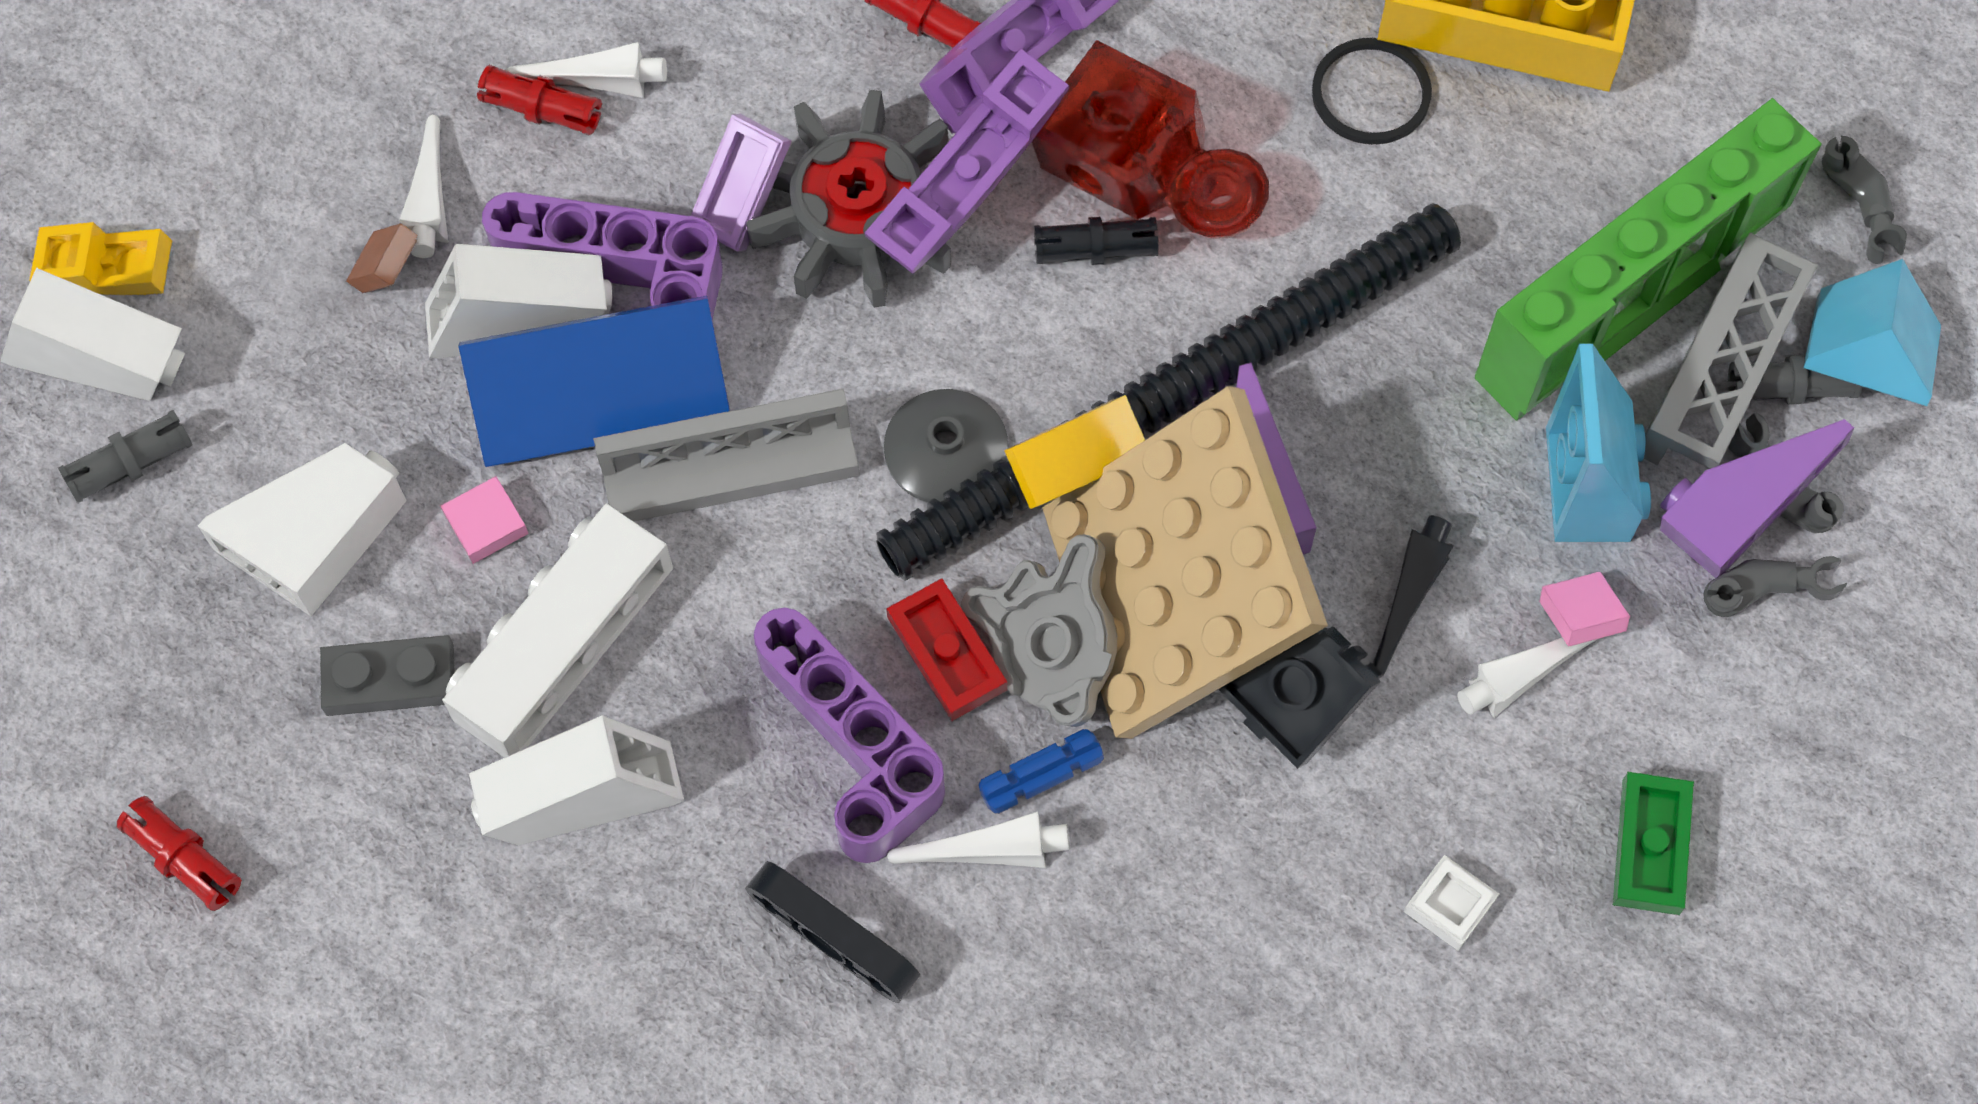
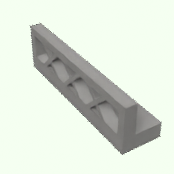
M1749 233L1733 260L1645 433L1644 459L1658 465L1669 448L1710 469L1720 464L1818 266L1817 264L1753 233ZM1765 262L1796 277L1791 290L1767 296L1758 276L1762 263ZM1748 291H1750L1753 300L1743 302ZM1782 306L1776 318L1773 308ZM1759 312L1768 333L1767 338L1742 345L1733 323L1734 319ZM1725 338L1729 349L1718 351ZM1758 354L1753 366H1751L1748 357ZM1734 361L1744 383L1742 388L1717 394L1708 373L1709 368ZM1700 388L1704 398L1693 401ZM1733 404L1728 416H1726L1723 406ZM1707 410L1710 411L1719 433L1712 447L1679 431L1685 416Z
M844 388L594 438L597 458L604 477L608 504L633 522L860 476Z

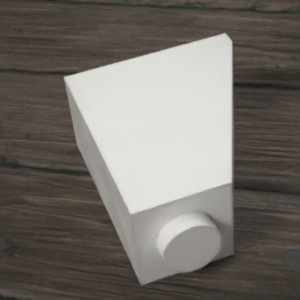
M455 244L425 303L429 358L460 356L458 345L459 342L609 314L612 304V286L609 280L603 279L601 256Z
M36 268L11 323L0 362L24 370L151 401L159 382L171 387L185 353L174 349L182 328Z
M344 443L207 515L198 527L216 553L312 616L407 500L396 479L399 472L387 459L372 450H369L364 456Z
M603 715L469 773L474 795L471 803L472 813L476 823L481 828L482 835L518 846L671 807L684 802L670 741Z

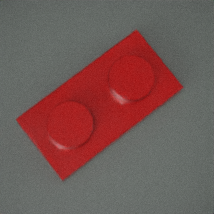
M942 578L886 608L888 620L951 721L1008 691L1007 680Z

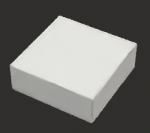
M1444 855L1406 905L1404 913L1459 951L1494 904L1499 893Z

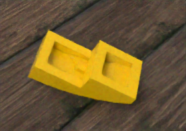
M94 222L39 227L29 281H31L36 268L101 295L163 294L172 239L161 229L106 234Z
M1124 395L1065 423L1051 427L1004 451L1028 506L1032 509L1101 478L1103 467L1145 441V438L1128 399Z

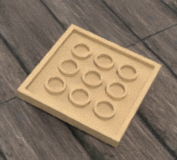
M1227 386L1103 467L1101 478L1064 494L1042 507L1059 562L1067 544L1077 535L1085 534L1095 537L1105 547V559L1100 574V589L1102 597L1113 615L1118 639L1117 654L1112 671L1100 691L1116 738L1132 739L1328 626L1244 389Z

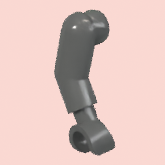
M1841 136L1839 145L1837 138L1834 137L1825 147V153L1821 161L1823 171L1859 202L1864 225L1871 228L1866 250L1868 260L1873 264L1883 262L1885 252L1877 246L1882 243L1893 245L1897 253L1903 255L1907 233L1901 226L1892 224L1895 216L1885 177L1859 153L1858 144L1854 139L1848 136Z
M1753 413L1746 419L1747 430L1752 434L1754 442H1751L1745 436L1743 428L1739 423L1728 446L1733 454L1743 457L1768 448L1769 427L1763 416L1758 413ZM1806 487L1780 516L1814 534L1829 531L1842 518L1844 506L1836 494L1832 492L1818 493Z
M1834 556L1820 558L1811 567H1796V562L1751 559L1742 562L1710 581L1705 587L1703 596L1708 610L1720 617H1731L1767 593H1796V589H1807L1814 598L1826 601L1838 597L1847 583L1832 589H1824L1816 582L1815 574L1817 572L1839 566L1841 560Z

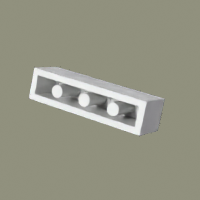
M607 503L594 518L587 517L577 525L570 536L569 548L554 566L547 565L537 573L529 586L526 600L513 615L511 613L505 614L497 621L489 633L486 648L472 664L468 662L458 668L447 684L446 696L442 701L452 720L504 758L526 749L673 570L667 544Z

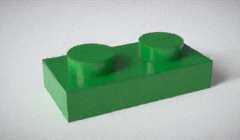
M1634 772L1626 773L1622 780L1612 905L1680 915L1685 909L1694 781Z

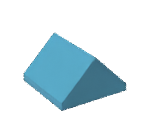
M1903 259L1821 288L1816 300L1804 368L1928 406L1933 391L1941 324Z

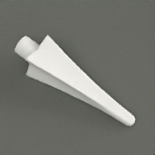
M639 42L567 59L506 68V71L531 79H537V76L541 75L552 79L554 84L605 90L644 98V82H665L667 79L665 58H642Z
M434 114L429 115L426 119L418 164L399 222L418 235L416 238L417 242L411 251V254L418 258L433 256L435 241L449 242L440 170V119Z
M1559 638L1510 656L1478 664V677L1469 680L1470 686L1460 690L1457 694L1459 703L1468 714H1473L1488 706L1492 717L1495 718L1557 666L1597 639L1568 647L1564 639Z
M1037 811L965 834L923 844L893 848L888 851L887 858L893 864L964 862L1046 868L1044 853L1070 850L1067 824L1042 826Z

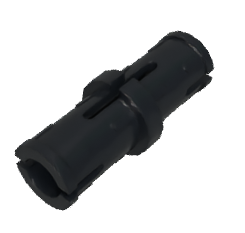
M1101 216L1088 217V223L1042 227L1035 225L1036 264L1090 259L1091 265L1104 264V258L1143 255L1158 256V236H1155V231L1158 230L1156 217L1143 220L1102 222Z

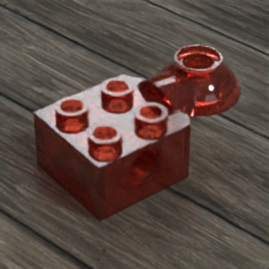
M1096 40L1065 81L1069 85V90L1031 142L1040 168L1137 220L1167 206L1173 210L1177 220L1183 226L1199 236L1209 239H1225L1247 231L1260 219L1269 200V179L1262 165L1249 154L1230 148L1204 150L1205 125L1196 90ZM1221 196L1232 197L1222 204L1211 203L1214 199Z

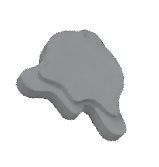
M1085 534L1077 535L1069 541L1056 572L1052 576L1048 577L1040 563L1023 560L1016 566L1008 581L1001 588L992 589L984 586H975L964 594L961 601V608L966 617L981 626L988 635L992 644L994 661L1008 682L1007 689L1013 695L1020 696L1030 704L1047 710L1057 723L1069 727L1082 726L1093 716L1098 694L1112 671L1117 654L1118 636L1113 615L1106 605L1100 589V574L1105 559V547L1099 539Z

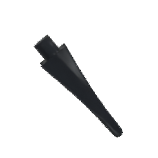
M1428 516L1422 533L1411 529L1391 612L1372 663L1383 675L1410 621L1450 559L1448 555L1454 546L1445 542L1452 524L1441 517Z

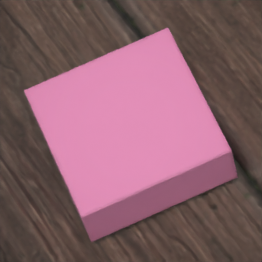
M497 476L440 506L473 564L529 534L526 525Z
M1601 572L1542 586L1539 602L1568 647L1627 631L1630 615Z

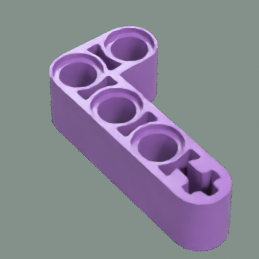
M504 192L494 196L486 204L482 212V223L490 246L600 255L603 279L615 284L651 288V306L708 296L713 320L723 274V264L717 234L713 226L704 219L518 192ZM573 235L584 236L581 240L574 243L563 242L566 238ZM633 243L644 245L635 251L626 252L622 250ZM699 251L704 253L701 257L694 260L682 258L690 252Z
M785 607L773 609L760 618L754 630V641L760 668L777 689L862 777L837 802L834 812L835 826L839 845L845 855L861 863L877 862L886 857L888 851L899 846L931 818L943 804L945 785L942 761L921 736L803 614L797 610ZM780 641L787 647L796 643L798 657L802 666L798 669L796 657L786 647L780 646L774 649V645ZM825 682L838 683L844 687V691L840 696L833 700L824 701L811 695L818 685ZM866 727H878L888 734L885 740L876 746H864L854 740L858 732ZM912 772L924 773L932 780L927 789L917 793L906 792L898 786L900 779ZM860 815H874L882 820L883 825L881 828L869 836L855 835L848 829L853 819Z

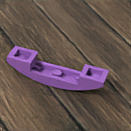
M1010 0L953 47L927 73L919 85L943 122L948 126L949 131L957 133L982 103L984 91L1020 49H1023L1037 60L1073 30L1085 29L1119 0Z
M1020 49L984 91L982 103L913 185L909 189L903 187L867 229L865 237L914 274L957 232L1004 178L1069 90V85L1023 49Z

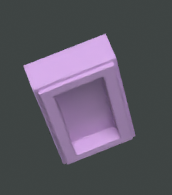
M732 114L691 216L704 219L711 224L720 243L737 252L746 250L750 242L746 221L761 216L792 140L742 114Z

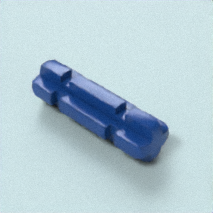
M1082 729L1064 738L1065 745L1061 747L1054 743L1009 765L1010 772L1006 774L999 770L981 779L978 785L986 806L994 814L1002 813L1018 805L1017 798L1020 796H1025L1028 800L1072 778L1073 770L1080 768L1081 772H1084L1101 764L1104 760V755L1098 739L1093 732L1088 729Z

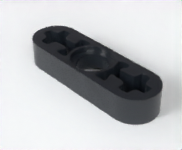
M766 861L745 887L747 893L767 912L887 999L900 1003L920 977L918 970L899 952L780 866Z

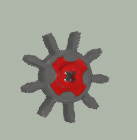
M869 90L861 108L862 120L859 131L843 132L830 136L819 116L805 102L794 106L795 121L799 137L809 147V150L802 156L797 165L783 161L772 187L773 189L790 193L791 205L746 221L750 244L755 249L799 234L810 249L798 263L794 274L797 295L807 299L821 283L825 272L832 262L845 265H861L863 269L864 290L873 308L886 306L888 281L881 261L889 259L891 256L865 237V232L903 187L909 189L921 175L920 167L936 157L948 143V126L941 119H938L902 146L893 139L881 135L886 122L882 91ZM945 243L925 264L944 274L951 267V248Z

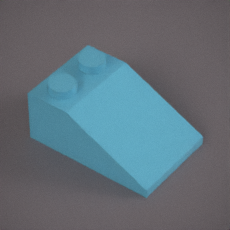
M1579 344L1546 426L1554 542H1631L1641 520L1649 518L1651 508L1650 486L1648 482H1640L1638 462H1642L1645 455V429L1643 424L1634 423L1632 399L1593 344Z

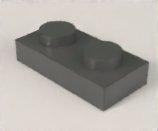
M444 635L320 647L321 709L326 716L444 705L442 699L446 696L447 684L455 673L454 644L450 636Z

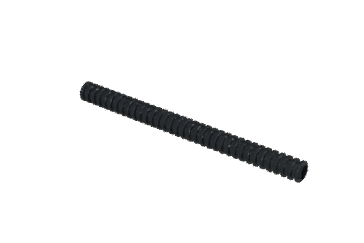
M1435 203L1429 204L1423 208L1422 213L1416 212L1409 216L1407 223L1401 221L1392 227L1391 232L1385 230L1377 235L1376 241L1369 240L1362 244L1361 250L1353 249L1348 252L1345 260L1338 258L1330 263L1329 269L1323 267L1316 271L1314 279L1306 277L1299 282L1298 288L1294 286L1289 287L1283 291V298L1276 295L1267 301V307L1263 305L1257 306L1252 310L1251 317L1244 314L1236 319L1235 326L1231 324L1225 325L1220 329V336L1212 333L1205 337L1204 346L1199 343L1193 344L1188 348V355L1180 352L1173 356L1172 365L1163 362L1156 367V374L1148 371L1141 375L1140 384L1131 381L1124 386L1123 394L1118 391L1109 394L1108 401L1126 395L1143 436H1145V430L1151 433L1161 428V421L1170 423L1177 419V411L1185 414L1192 410L1193 401L1201 404L1209 399V392L1217 394L1223 390L1225 382L1230 385L1237 383L1239 366L1251 363L1254 371H1257V363L1262 366L1269 364L1273 361V354L1279 357L1289 351V345L1293 347L1299 346L1304 343L1305 336L1314 337L1320 333L1321 327L1329 328L1334 325L1337 317L1343 319L1351 314L1352 308L1358 310L1367 305L1368 299L1375 300L1382 296L1383 289L1387 291L1394 289L1398 286L1399 280L1405 282L1414 276L1415 271L1420 273L1429 268L1430 262L1437 263L1444 259L1445 253L1452 254L1459 250L1461 237L1455 220L1440 205ZM1099 400L1091 406V410L1105 402ZM1082 410L1081 412L1077 413L1075 417L1080 416L1086 413L1087 411ZM1003 459L993 463L992 472L983 469L977 473V481L964 480L960 483V491L957 492L951 488L943 493V501L940 502L935 498L927 503V510L925 512L917 508L910 513L911 520L908 522L901 518L893 523V531L889 532L884 528L877 532L876 543L878 549L891 571L898 578L900 577L906 581L913 577L914 568L917 567L923 571L930 567L929 559L934 557L940 561L947 556L946 549L949 547L954 551L964 546V538L967 537L973 541L980 537L981 528L990 531L997 527L996 519L1001 518L1006 521L1013 517V509L1017 508L1020 511L1029 507L1009 462Z

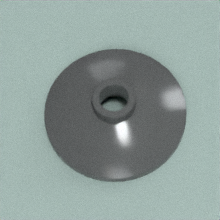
M938 389L915 396L898 409L889 422L885 433L884 456L891 476L904 491L924 502H929L934 498L941 502L944 500V492L951 488L958 492L961 490L960 483L964 480L970 479L975 482L977 481V473L981 470L987 469L992 472L993 463L1000 459L1007 461L1004 450L1008 449V436L1000 416L983 399L961 390ZM943 431L953 432L957 435L956 439L948 444L940 443L934 437L937 433Z

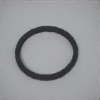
M1359 38L1336 46L1320 61L1312 83L1313 103L1322 121L1341 137L1357 143L1370 145L1394 142L1412 133L1424 120L1432 96L1429 74L1419 58L1402 45L1377 40V38ZM1379 50L1390 53L1407 63L1417 75L1422 89L1421 105L1416 114L1407 123L1396 129L1378 133L1353 129L1336 119L1323 100L1321 82L1327 69L1337 59L1354 51Z

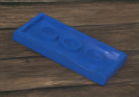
M708 296L459 342L458 345L485 467L594 447V438L730 411Z

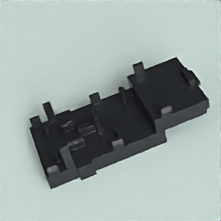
M1332 626L1328 629L1325 627L1218 690L1246 717L1243 723L1260 740L1267 738L1298 769L1313 758L1381 682L1379 678L1383 674L1371 662L1366 666L1363 665L1360 660L1366 658L1368 654L1359 645L1348 648L1351 643Z

